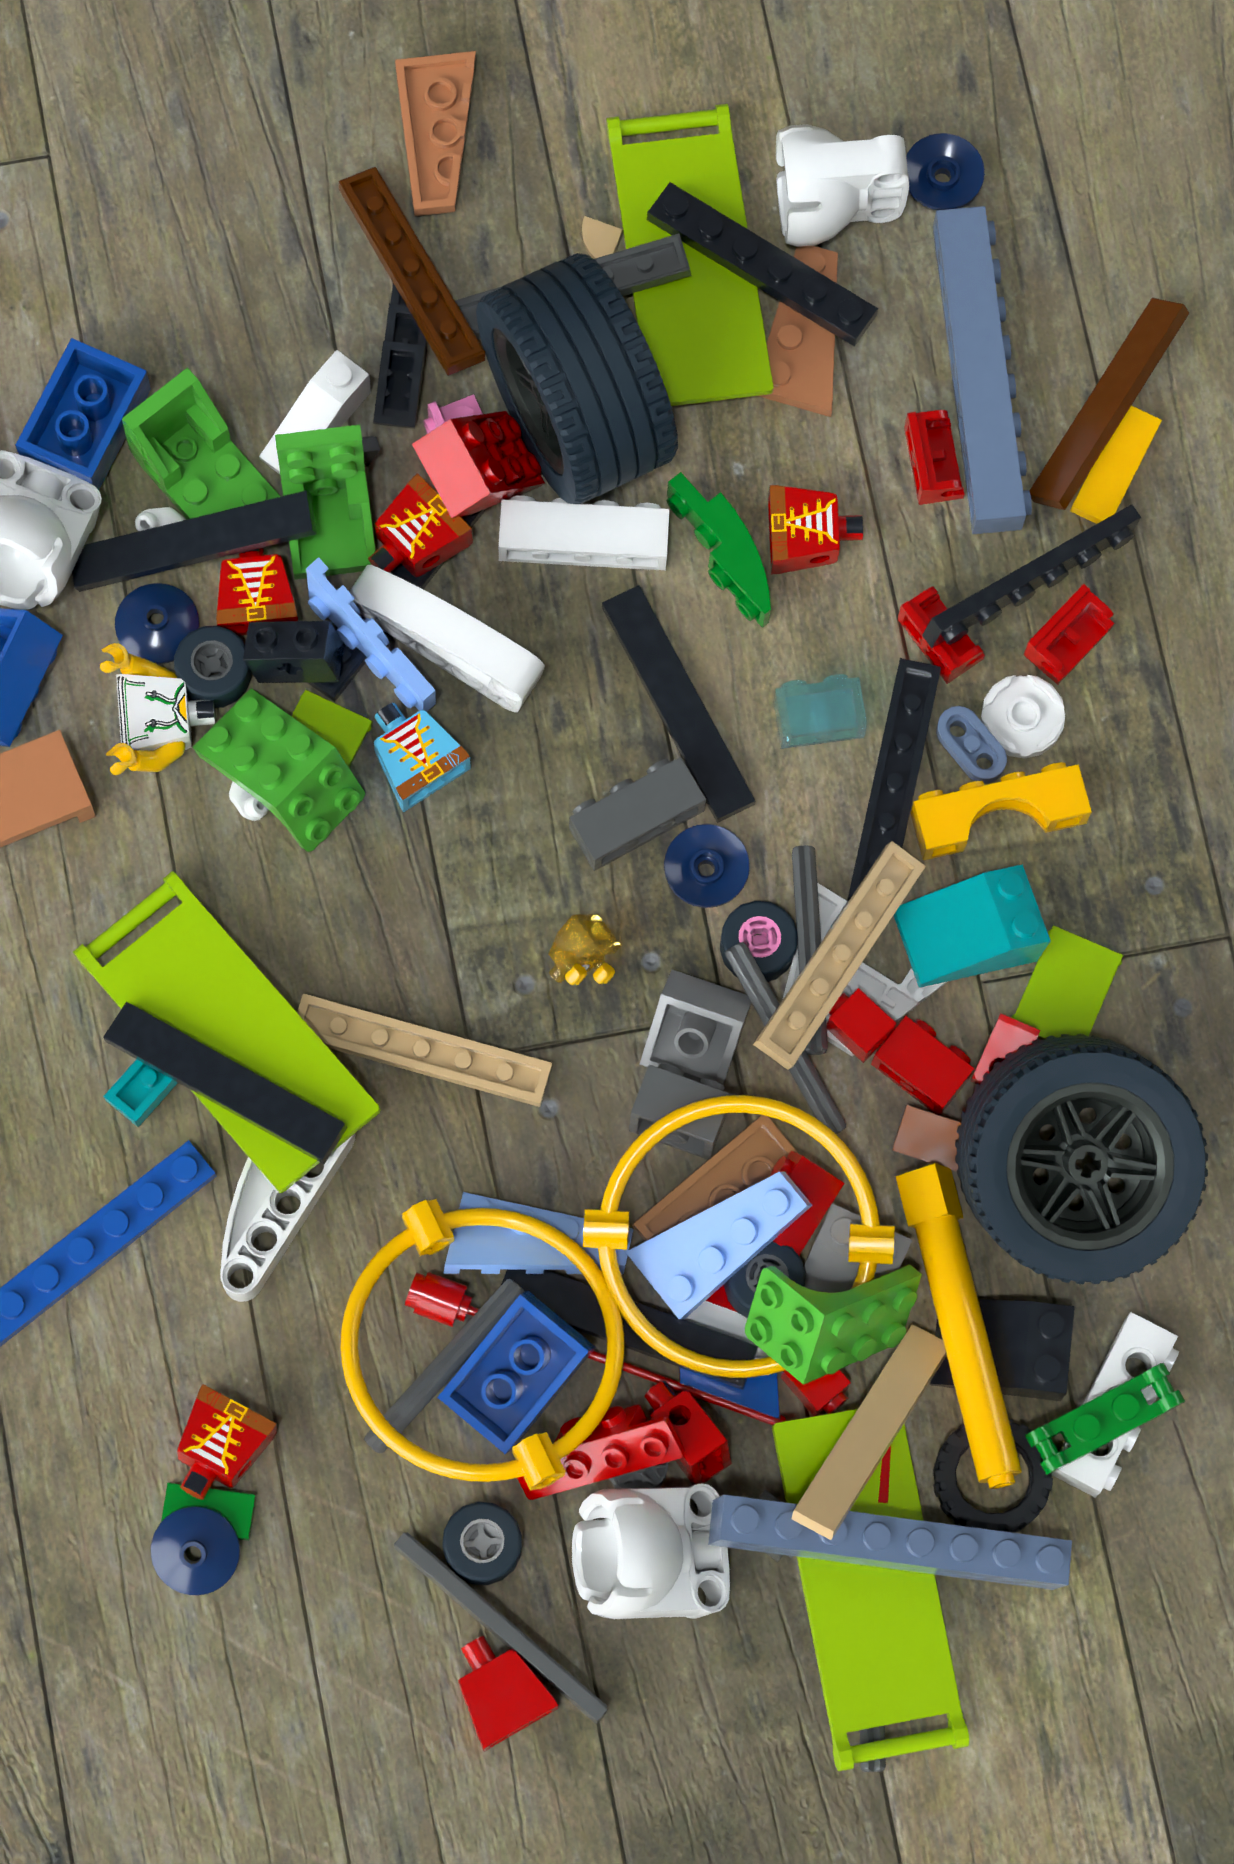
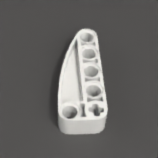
M367 565L349 591L355 598L353 601L358 607L361 617L364 619L373 618L383 631L509 711L518 712L541 678L545 665L537 656L455 606L378 567Z
M355 1134L331 1153L326 1163L323 1164L324 1169L319 1176L314 1178L303 1176L283 1193H279L251 1159L247 1158L229 1211L222 1248L221 1282L226 1294L230 1298L243 1302L249 1301L258 1295L350 1152L355 1142ZM285 1196H294L300 1200L301 1204L295 1213L285 1215L277 1210V1204L280 1199ZM263 1232H269L277 1237V1242L271 1250L259 1251L253 1246L254 1239ZM246 1269L253 1273V1280L247 1287L235 1288L230 1284V1277L236 1270Z

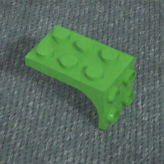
M252 688L192 747L201 759L268 808L288 829L299 846L307 852L313 851L323 842L341 821L358 806L365 796L364 789L333 745Z
M907 1265L850 1290L828 1293L815 1291L797 1284L775 1266L766 1267L761 1271L745 1325V1334L748 1339L804 1385L827 1374H833L852 1363L864 1361L869 1356L887 1348L897 1346L906 1334L905 1326L911 1308L917 1300L916 1292L922 1274L911 1265Z

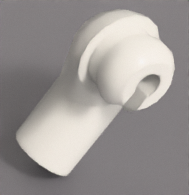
M171 507L144 510L136 517L135 527L137 531H142L186 519Z
M232 781L229 798L244 818L252 821L260 820L265 816L269 809Z

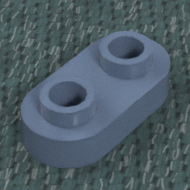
M955 706L945 710L940 716L936 728L939 742L973 781H983L984 784L996 781L1003 774L1007 763V755L1002 745L972 710L962 706ZM960 726L965 734L961 737H955L951 734L950 728ZM979 758H986L991 762V767L982 769L977 765L976 761Z

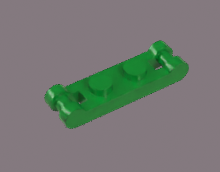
M1164 1362L1025 1435L1031 1448L1036 1446L1043 1462L1040 1465L1045 1474L1049 1475L1186 1402L1179 1390L1174 1391L1167 1376L1170 1373ZM1152 1385L1160 1400L1148 1405L1141 1390ZM1061 1433L1069 1448L1058 1452L1051 1438Z

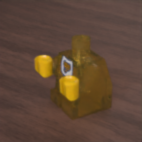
M598 914L572 915L557 932L548 955L555 963L549 974L558 983H562L566 979L570 985H579L586 977L587 972L594 968L596 970L593 973L594 980L598 984H607L614 976L615 970L604 961V956L615 954L621 947V944Z

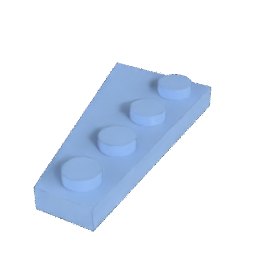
M463 1192L459 1210L496 1208L532 1216L550 1224L574 1240L589 1254L601 1270L598 1248L583 1247L584 1218ZM481 1225L459 1227L453 1230L454 1242L449 1246L444 1267V1274H459L460 1269H481V1274H500V1269L526 1270V1274H543L544 1270H565L567 1274H582L566 1256L541 1239L510 1228ZM629 1228L628 1249H616L621 1274H624L628 1255L625 1252L630 1248L633 1234L632 1228Z

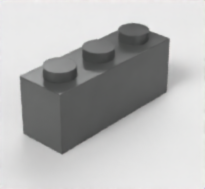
M681 757L672 762L668 759L660 760L647 769L648 775L635 782L632 779H626L610 789L611 795L598 802L595 799H589L573 809L574 815L569 817V830L593 871L705 811L706 798Z

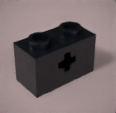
M330 621L249 622L243 661L249 667L258 683L339 682L344 643Z

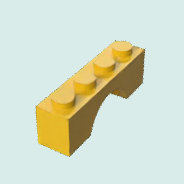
M1064 762L1054 763L1043 767L1041 773L1025 776V772H1014L1001 777V782L984 785L983 781H974L959 787L960 791L943 794L942 790H934L921 794L918 797L919 800L913 802L910 814L922 860L963 852L968 841L969 830L973 824L985 814L996 810L1008 809L1022 812L1034 819L1045 833L1087 824L1092 811L1079 764L1066 767Z

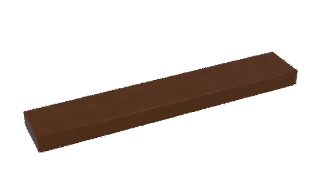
M373 167L340 180V193L447 376L485 361L484 349L377 168Z
M1151 298L1029 490L1031 500L1034 503L1066 510L1188 317L1189 311L1184 304Z

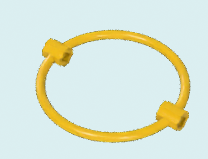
M726 1095L693 1102L672 1111L647 1128L630 1145L611 1174L603 1195L600 1210L585 1209L583 1247L598 1248L605 1284L616 1302L622 1317L646 1344L671 1361L697 1372L728 1378H751L774 1374L785 1369L770 1356L752 1360H727L709 1357L686 1349L658 1331L641 1313L628 1293L619 1269L616 1249H628L630 1211H618L626 1184L643 1157L668 1134L701 1118L725 1113H751L776 1118L799 1128L817 1140L834 1157L850 1181L856 1195L862 1224L850 1223L848 1262H860L852 1288L874 1280L877 1264H893L895 1226L880 1225L874 1194L863 1168L848 1146L829 1127L803 1110L781 1101L749 1095Z
M437 1199L424 1200L412 1205L410 1209L402 1213V1219L407 1229L383 1246L366 1265L353 1287L344 1311L340 1348L344 1376L352 1400L371 1430L399 1456L420 1468L452 1479L477 1482L502 1481L524 1476L530 1491L547 1487L565 1476L566 1471L560 1460L575 1450L599 1425L611 1405L621 1378L624 1361L623 1322L619 1308L605 1284L603 1273L579 1244L550 1224L532 1216L496 1208L460 1209L443 1213ZM477 1225L498 1226L527 1233L541 1239L566 1256L579 1269L595 1293L604 1318L607 1337L606 1362L600 1386L592 1403L575 1426L553 1444L547 1432L529 1436L512 1447V1453L516 1460L491 1464L466 1463L440 1457L420 1448L400 1434L385 1419L369 1394L363 1378L358 1350L359 1328L366 1301L373 1286L386 1268L413 1245H415L420 1256L432 1255L444 1250L446 1246L454 1242V1235L451 1229Z

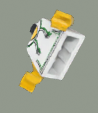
M112 643L101 649L102 652L111 654L114 662L104 661L100 664V669L105 673H111L120 668L122 673L116 675L121 743L116 744L106 753V756H116L121 761L110 767V772L113 775H120L127 768L131 771L160 772L183 755L184 750L192 747L191 726L215 724L213 700L189 701L185 682L177 678L174 672L152 661L128 654L126 648L119 643Z

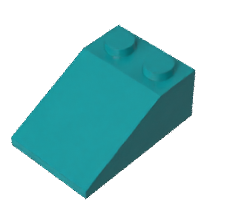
M1023 864L985 872L900 905L893 915L919 988L1037 962L1051 942Z

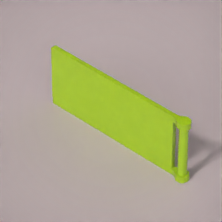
M728 104L715 105V109L635 119L620 120L619 116L606 118L626 249L672 236L647 221V212L669 182L747 228ZM717 126L719 132L718 134L623 145L622 143L623 136ZM682 242L692 276L633 293L637 324L657 364L671 406L772 394L773 381L757 287Z
M171 871L163 878L165 883L86 947L81 944L73 951L79 962L95 978L120 1009H122L127 1001L345 1123L347 1129L334 1150L380 1113V1107L206 910L174 871ZM176 896L182 902L104 967L97 961L99 957L173 897ZM192 1091L279 1193L285 1192L320 1163Z
M858 1409L780 1422L772 1426L786 1503H799ZM903 1424L891 1444L888 1503H878L881 1460L850 1511L924 1521L905 1425ZM797 1557L837 1770H850L857 1763L950 1745L954 1749L968 1747L969 1733L961 1710L935 1575ZM947 1714V1728L850 1746L848 1741V1732Z

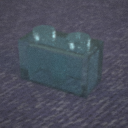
M837 674L824 678L823 682L807 684L804 680H793L782 684V688L775 689L773 704L781 749L865 737L867 720L859 677L848 679V676L845 674Z

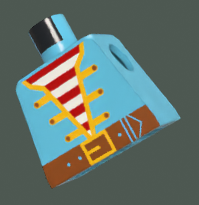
M391 703L375 714L374 718L385 732L374 741L375 753L403 812L471 769L470 756L467 751L425 710H420L406 719L395 703Z

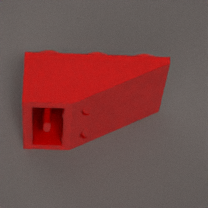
M507 411L449 419L412 443L451 518L471 515L501 503L502 499H511L514 496L521 495L545 484L540 474L541 467L535 456L528 452L521 439V429L513 417L508 415Z

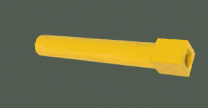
M934 1163L895 1177L908 1227L915 1228L978 1482L988 1483L989 1489H999L1015 1484L1014 1476L1022 1473L958 1222V1220L963 1219V1214L951 1168Z

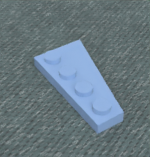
M318 557L306 568L308 604L320 619L325 620L329 618L338 627L336 632L346 646L352 650L355 647L361 650L367 657L365 662L369 669L378 678L382 679L386 676L396 687L394 689L396 696L406 707L412 708L415 706L419 711L425 710L427 712L436 704V690L399 648H394L390 651L386 647L389 644V640L373 618L362 620L359 616L360 611L353 601L355 598L344 585L337 590L333 587L325 575L329 568Z
M778 1172L625 1253L679 1320L685 1319L806 1212L812 1204L786 1172Z

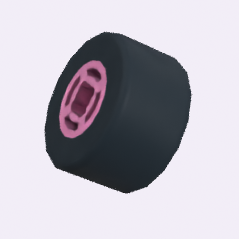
M752 901L740 905L729 914L722 927L720 953L723 962L732 974L736 976L725 956V952L730 947L744 942L766 981L778 979L789 969L796 954L798 935L794 920L783 908L771 902Z

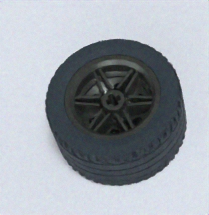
M573 254L482 296L476 309L477 324L491 372L510 416L516 420L521 429L523 443L527 450L535 456L541 467L542 475L561 499L570 504H582L672 461L678 450V434L672 407L657 364L639 325L620 291L595 259L587 254Z
M1061 1034V1037L1058 1038L1049 1036L1045 1040H1034L1032 1045H1022L1013 1054L1010 1052L1005 1055L1006 1059L1001 1063L997 1061L993 1065L995 1068L990 1073L986 1072L982 1076L984 1080L980 1085L976 1084L973 1096L969 1097L966 1101L968 1106L966 1111H962L961 1125H958L957 1129L959 1139L955 1140V1147L957 1148L955 1162L958 1164V1170L956 1171L961 1182V1191L965 1194V1200L975 1218L986 1232L1021 1265L1032 1269L1037 1274L1042 1273L1047 1278L1060 1279L1066 1283H1069L1071 1280L1077 1284H1084L1085 1282L1100 1284L1101 1281L1113 1282L1115 1278L1122 1277L1124 1279L1130 1277L1131 1273H1139L1144 1270L1143 1267L1146 1265L1157 1263V1259L1162 1255L1165 1257L1169 1253L1168 1249L1173 1244L1176 1246L1180 1242L1179 1238L1182 1234H1186L1189 1229L1187 1226L1191 1219H1195L1197 1207L1201 1206L1202 1203L1201 1193L1206 1189L1205 1177L1208 1176V1169L1206 1168L1208 1153L1205 1152L1204 1148L1207 1146V1142L1202 1134V1123L1197 1120L1198 1114L1196 1110L1193 1109L1190 1104L1191 1101L1182 1092L1179 1085L1158 1066L1134 1050L1113 1040L1102 1039L1094 1035L1088 1037L1084 1034ZM1085 1108H1093L1095 1110V1118L1089 1123L1081 1122L1079 1118L1080 1112ZM1044 1125H1052L1055 1130L1048 1140H1042L1039 1136V1131ZM1127 1134L1130 1138V1145L1125 1149L1115 1148L1121 1136ZM1087 1152L1093 1158L1092 1164H1085L1082 1171L1075 1162L1077 1159H1084ZM1037 1168H1044L1048 1171V1179L1042 1184H1037L1033 1180V1173ZM1110 1178H1121L1123 1180L1124 1188L1121 1192L1112 1193L1109 1191L1107 1182ZM1077 1194H1080L1083 1199L1082 1207L1079 1210H1070L1068 1205Z

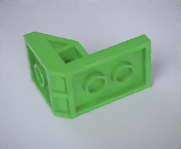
M188 367L122 418L129 450L141 468L186 519L281 497L231 441L228 426L198 378Z
M360 424L275 435L283 496L306 490L311 494L317 531L316 535L289 541L294 580L306 579V568L318 557L329 568L325 572L326 576L362 572L367 565H371L368 557L375 552Z

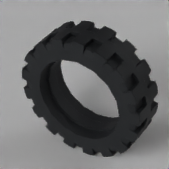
M1008 1418L1016 1450L1022 1455L1028 1467L1029 1485L1021 1502L1016 1507L1003 1513L983 1512L975 1509L963 1498L957 1486L956 1469L960 1457L970 1447L964 1424L947 1438L939 1450L934 1464L933 1487L935 1496L938 1497L941 1503L942 1511L946 1516L949 1515L954 1520L955 1525L1016 1533L1030 1524L1043 1510L1048 1501L1049 1493L1052 1490L1053 1478L1052 1474H1045L1040 1465L1043 1462L1036 1446L1031 1448L1025 1435L1032 1431L1023 1424L1020 1426L1014 1423L1013 1419Z

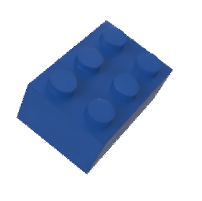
M71 338L15 444L18 454L70 473L94 485L99 490L126 439L122 418L144 402L151 390L147 371Z
M527 1291L518 1296L437 1398L499 1450L507 1454L512 1450L513 1446L521 1441L596 1347Z

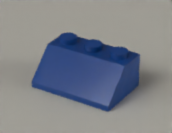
M0 608V746L10 747L12 741L20 733L22 728L21 722L30 703L35 700L39 693L40 682L48 666L54 661L57 655V647L63 636L27 610Z

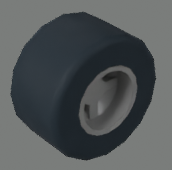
M475 1502L461 1507L450 1517L443 1532L442 1548L447 1565L458 1577L470 1584L490 1585L502 1581L514 1571L521 1557L522 1534L518 1522L507 1509L495 1503Z

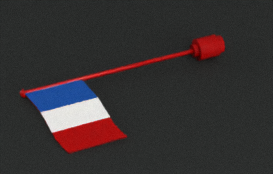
M416 1272L405 1301V1306L413 1308L414 1314L453 1327L456 1320L464 1322L467 1314L474 1316L479 1311L478 1308L470 1306L473 1297L465 1295L468 1286L430 1272L427 1273V1276ZM724 1285L684 1319L755 1345L745 1334V1325L748 1318L737 1313L730 1304ZM758 1347L755 1359L769 1357ZM595 1351L588 1357L603 1364L606 1362V1355ZM623 1362L622 1371L655 1383L666 1381L671 1389L679 1392L688 1390L693 1397L764 1423L774 1425L787 1421L783 1415H780L779 1418L777 1373L748 1378L744 1390L681 1367H679L678 1382Z

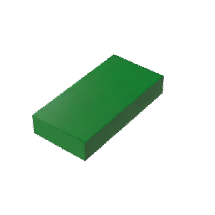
M167 1483L161 1522L172 1512L184 1507H207L222 1514L232 1524L238 1539L249 1541L256 1495L209 1489L204 1499L200 1500L180 1488L181 1484Z

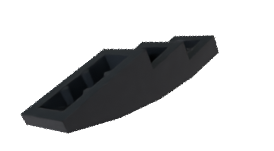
M394 283L392 286L391 302L388 308L385 340L382 346L373 424L415 429L428 341Z

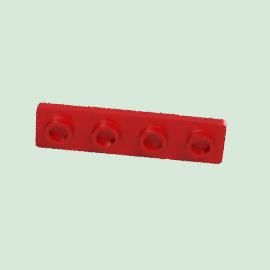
M640 1404L624 1409L621 1406H615L607 1410L599 1425L586 1440L560 1460L566 1471L565 1476L547 1487L531 1491L524 1476L517 1479L526 1497L529 1500H534L682 1458L685 1450L668 1417L645 1422L647 1418ZM581 1417L573 1418L564 1423L554 1442L574 1427Z

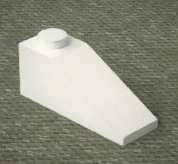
M336 350L309 381L260 454V460L280 474L275 435L342 427L371 393L369 374Z

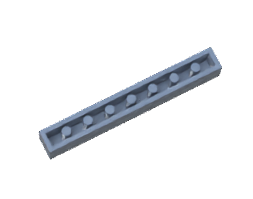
M985 206L936 210L933 235L972 534L1022 530L1026 515H1031L1032 503L1030 491L1023 490L1021 476H1026V457L1024 451L1017 450L1016 437H1021V419L1019 412H1012L1011 399L1016 398V382L1013 373L1007 374L1006 360L1011 359V344L1009 335H1002L1001 322L1006 320V307L1004 297H997L996 284L1001 281L999 259H992L991 246L996 243L994 221H987Z
M722 1495L712 1502L708 1545L1050 1590L1069 1585L1072 1540L849 1511L836 1534L830 1540L791 1519L797 1504L732 1495Z

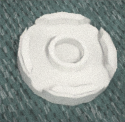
M1016 675L1005 677L992 686L983 701L980 720L1002 745L1006 755L1025 759L1039 756L1055 745L1064 729V704L1062 697L1056 689L1040 677L1032 675L1016 677Z

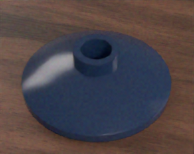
M947 133L932 134L917 141L906 155L909 193L917 202L925 207L934 210L958 209L970 203L981 190L985 175L983 160L978 150L962 137ZM945 174L949 177V181L940 182L935 179V176Z
M163 583L147 584L130 592L119 605L115 616L116 636L119 643L126 648L128 654L144 658L156 664L173 662L179 643L189 632L199 628L198 612L191 598L179 588ZM154 613H159L164 617L159 624H151L148 622V618Z
M711 824L692 826L678 834L670 843L664 860L665 877L671 890L684 902L702 908L718 907L732 901L744 888L750 868L749 856L741 840L731 831ZM703 864H709L713 867L714 873L711 876H702L698 868Z
M202 1506L184 1507L169 1514L157 1527L151 1543V1559L157 1575L167 1586L187 1595H204L221 1588L234 1574L240 1557V1543L232 1524L222 1514ZM190 1546L199 1548L201 1559L198 1561L189 1560L185 1553L186 1548Z

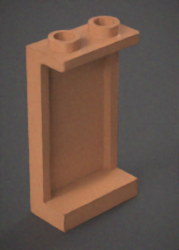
M60 730L0 753V847L76 816L80 823L96 817Z

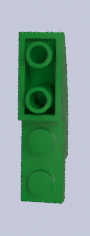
M680 472L668 481V499L666 501L669 508L679 519L686 517L695 528L694 534L706 549H714L710 552L708 568L710 569L708 574L712 581L721 590L727 588L737 599L735 604L741 614L749 621L755 619L763 628L769 623L771 612L769 587L764 566L748 529L736 510L721 492L707 502Z

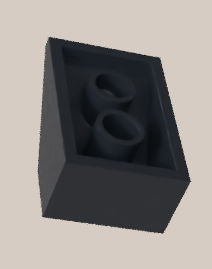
M978 1299L1002 1394L1061 1401L1067 1394L1075 1307L1034 1301ZM936 1319L935 1336L942 1339L938 1319ZM947 1355L931 1379V1386L955 1388Z

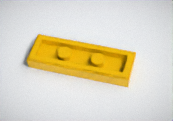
M1131 405L1091 468L1070 512L1096 524L1117 512L1162 422L1161 419Z

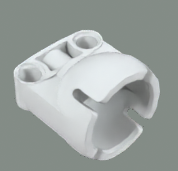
M808 124L790 125L778 130L776 136V161L778 165L785 166V171L777 174V195L781 230L785 236L786 244L798 247L815 246L836 236L850 222L869 221L885 223L896 220L902 215L909 192L904 138L897 135H883L871 140L843 141L826 129Z
M4 450L0 451V605L18 610L32 609L37 604L44 607L51 604L66 586L85 542L95 528L102 497L100 491L94 485L70 473L32 458Z
M701 1483L691 1487L602 1489L587 1497L579 1509V1513L584 1521L578 1522L573 1531L572 1566L579 1595L584 1600L589 1601L587 1605L588 1610L592 1614L611 1619L687 1617L696 1619L719 1612L726 1607L730 1594L728 1547L708 1545L712 1502L720 1497L717 1491L710 1485ZM690 1498L697 1504L698 1515H695L690 1508ZM596 1518H605L602 1520H593ZM699 1587L705 1592V1605L698 1597Z

